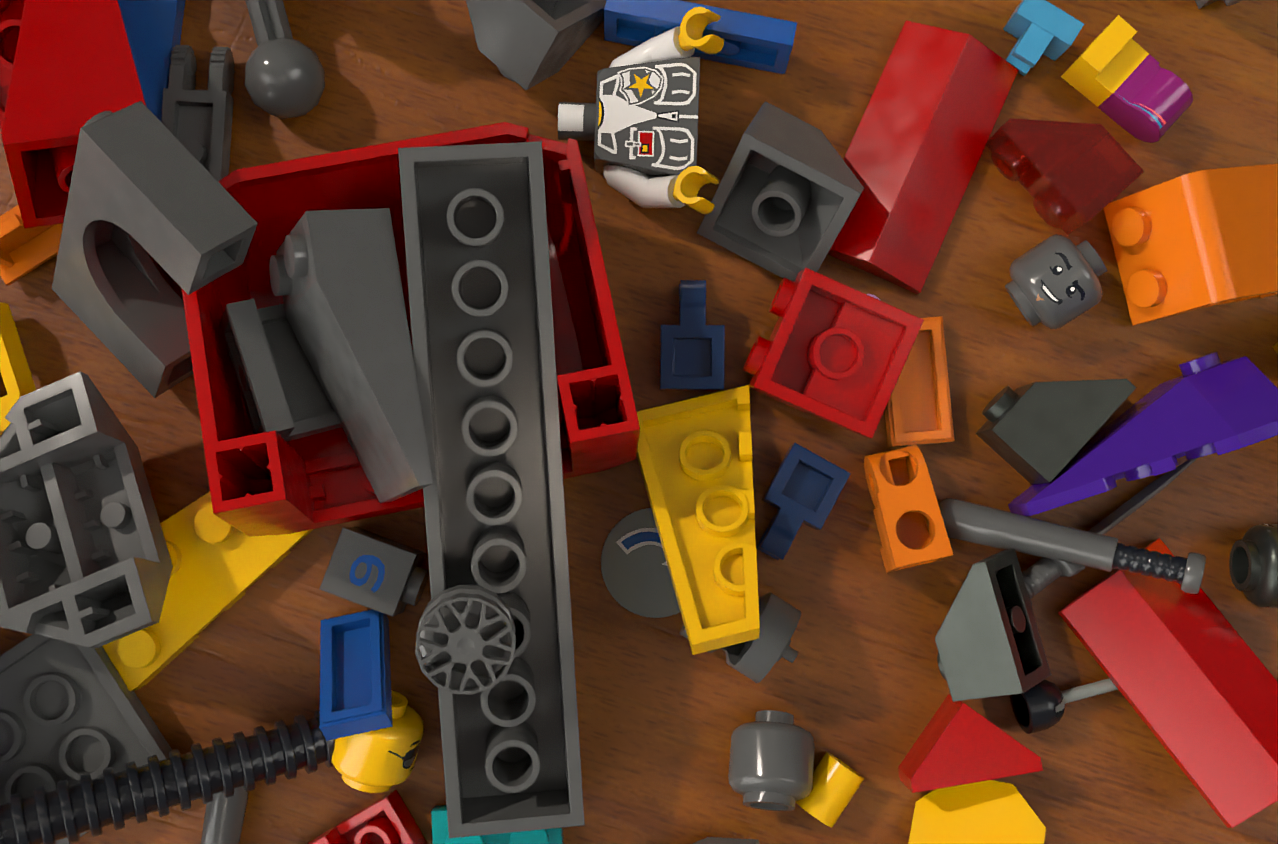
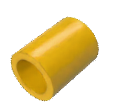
M826 752L813 772V788L808 797L795 802L814 818L832 828L865 778L846 763Z

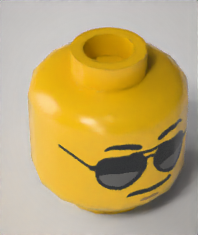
M391 690L393 727L335 739L331 762L337 771L342 774L341 778L351 788L367 793H382L388 791L393 785L404 782L411 775L423 736V720L413 708L407 705L408 700L402 694Z

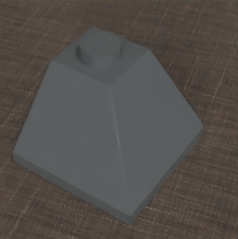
M466 0L479 51L497 65L503 76L528 90L559 72L604 21L606 0Z
M765 101L744 132L712 199L714 209L711 213L705 214L697 234L781 278L785 277L795 281L797 274L804 268L815 272L819 270L864 187L820 129Z

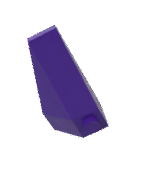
M1213 352L1179 364L1182 373L1181 377L1159 384L1092 437L1050 483L1033 484L1008 504L1011 513L1032 516L1112 490L1117 487L1116 480L1124 477L1126 481H1133L1177 469L1176 466L1179 465L1177 458L1183 456L1190 460L1213 453L1222 455L1277 436L1278 388L1246 356L1221 362L1218 352Z

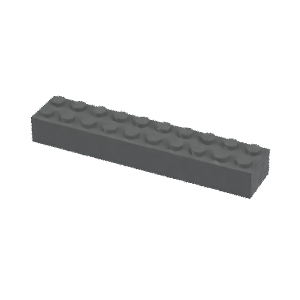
M542 141L398 148L413 358L433 484L423 488L431 600L441 591L457 585L482 586L496 593L509 607L515 623L516 636L515 658L506 676L492 688L469 695L452 694L438 687L449 838L583 826L585 822ZM505 665L495 673L496 676L503 671Z

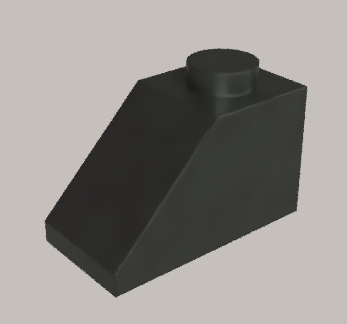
M1128 379L1034 382L1019 387L1015 391L1007 386L982 411V414L988 420L976 434L1030 484L1050 483L1136 387Z
M1015 548L1001 551L973 564L935 636L938 649V667L942 677L948 683L953 702L1024 693L1052 675Z

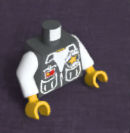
M694 7L689 10L683 17L680 26L643 42L614 59L609 68L597 71L596 103L559 102L558 140H568L571 138L577 141H595L594 162L596 172L604 175L609 186L642 208H681L687 205L701 214H709L714 209L712 202L703 197H697L698 191L702 186L708 183L719 184V179L704 168L697 166L700 57L691 56L694 54L695 48L707 54H717L724 46V39L715 34L706 35L702 38L705 27L712 22L719 21L721 18L720 15L703 7Z

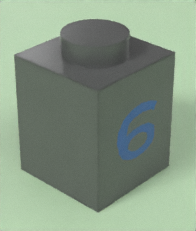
M343 527L319 590L392 617L405 611L407 604L416 606L423 594L429 577V570L421 567L426 552L358 527Z

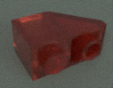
M1010 118L986 143V146L992 152L991 159L998 171L1011 181H1019L1034 198L1033 206L1039 216L1050 226L1061 228L1067 235L1091 220L1144 173L1143 169L1101 124Z

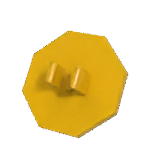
M986 780L934 789L916 801L908 844H1045L1046 827L1013 784Z

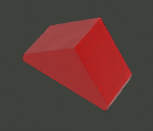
M950 694L947 695L898 766L900 781L912 793L1043 771L1041 757L962 701L953 702Z

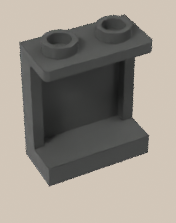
M254 298L226 304L220 322V329L253 433L258 434L276 430L286 442L342 428L336 411H333L286 318L284 304L257 309Z

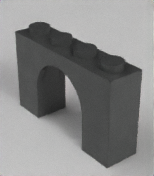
M142 101L115 113L104 111L93 116L80 128L52 290L145 389L156 398L193 375V366L183 299L165 281L149 254L190 295L243 264L258 223Z

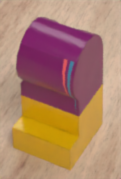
M1118 15L1061 77L1132 136L1144 142H1158L1191 106L1193 94L1180 77L1169 70L1161 68L1158 65L1159 62L1132 39L1137 31Z

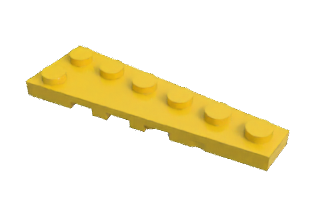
M210 491L160 523L173 567L159 623L102 646L129 691L138 690L150 682L199 637L198 634L222 612L230 609L245 595V591L268 570L276 567L291 553L290 550L313 529L291 534L249 537L213 514Z

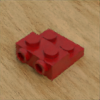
M808 268L801 270L797 274L795 281L784 277L769 308V313L779 317L769 340L761 336L757 337L743 368L744 371L753 374L749 388L802 412L811 413L865 438L872 439L924 320Z

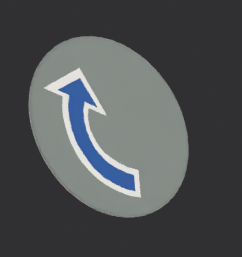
M652 508L641 509L629 514L615 525L603 546L601 570L608 591L622 607L640 616L662 618L681 612Z

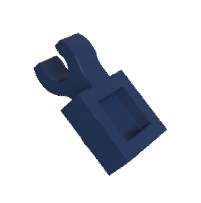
M680 280L679 325H661L660 389L723 390L725 325H706V280Z
M793 443L762 498V501L778 510L762 534L756 549L777 561L779 559L783 560L802 523L815 530H821L851 473L797 443Z

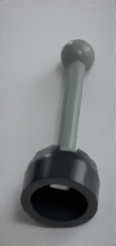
M1109 678L1061 691L1054 683L1044 679L1024 693L1010 695V700L1020 727L1025 733L1031 734L1049 729L1057 724L1064 715L1066 703L1115 691L1118 688Z

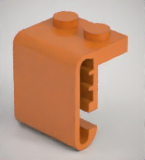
M1278 164L1200 170L1176 177L1103 205L1132 326L1158 321L1201 308L1278 295Z

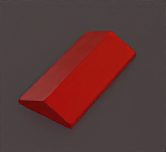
M906 20L843 158L864 189L830 248L828 255L915 294L921 293L1019 70L970 34Z
M1160 538L1155 539L1145 547L1149 551H1158L1161 554L1166 553L1174 556ZM1116 568L1061 609L1058 614L1226 827L1234 828L1278 801V681L1201 588L1198 594H1190L1180 589L1181 584L1176 581H1166L1163 578L1157 579L1150 575L1144 576L1141 573H1131L1128 570L1123 571Z

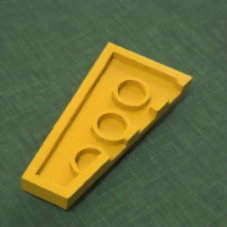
M749 385L636 411L640 425L637 459L692 654L696 655L759 639L760 621Z

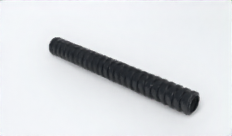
M319 709L315 711L314 718L308 720L301 714L295 716L294 723L286 725L283 720L274 723V729L266 731L263 726H258L254 728L253 735L247 737L244 736L242 731L233 733V740L224 743L221 737L212 739L211 747L202 749L201 744L196 743L191 745V752L182 755L179 749L169 751L168 759L159 761L157 755L149 756L147 758L148 764L139 767L136 766L135 761H131L125 764L126 770L114 773L113 768L109 767L103 769V777L92 779L89 773L80 776L81 783L69 786L67 780L57 782V789L46 792L44 786L34 788V796L24 799L20 792L10 796L9 803L0 805V844H57V840L68 838L69 843L72 844L79 842V834L91 831L92 836L96 837L102 835V827L114 824L115 830L125 828V820L136 818L137 823L140 824L147 822V814L158 811L159 816L164 817L169 815V808L180 805L181 810L184 811L190 809L191 801L201 799L203 804L213 802L214 794L222 792L225 798L234 796L235 788L243 786L245 791L249 792L255 790V783L264 780L267 786L276 783V776L285 774V777L290 780L296 778L297 770L305 768L306 772L310 774L317 771V764L324 762L328 768L334 767L331 759L335 747V739L326 741L319 728Z

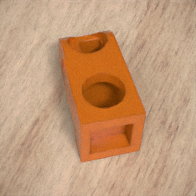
M911 445L866 455L864 457L865 476L870 496L875 506L873 512L882 544L880 551L886 573L942 561L953 556L928 468L919 447Z

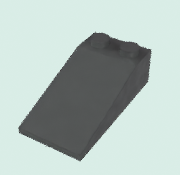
M390 208L306 211L289 235H286L284 242L276 251V255H272L270 258L269 275L271 288L275 296H283L286 318L333 411L337 413L341 421L340 425L379 502L395 501L432 485L433 478Z

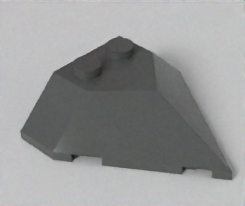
M81 371L21 396L5 416L11 423L0 436V627L62 640L66 643L87 648H98L159 623L173 565L137 445L89 376Z

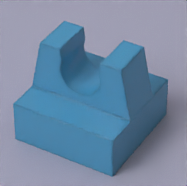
M1022 0L1003 28L1004 31L1018 39L1007 56L1006 61L1019 70L1018 73L1022 76H1025L1029 69L1036 65L1042 54L1056 61L1072 45L1084 23L1046 0Z

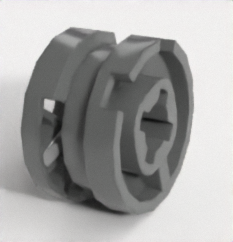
M457 585L441 591L427 604L419 620L415 654L421 671L435 686L452 694L473 695L492 688L506 676L515 658V623L510 609L496 593L479 585ZM505 665L503 671L496 676L495 673Z

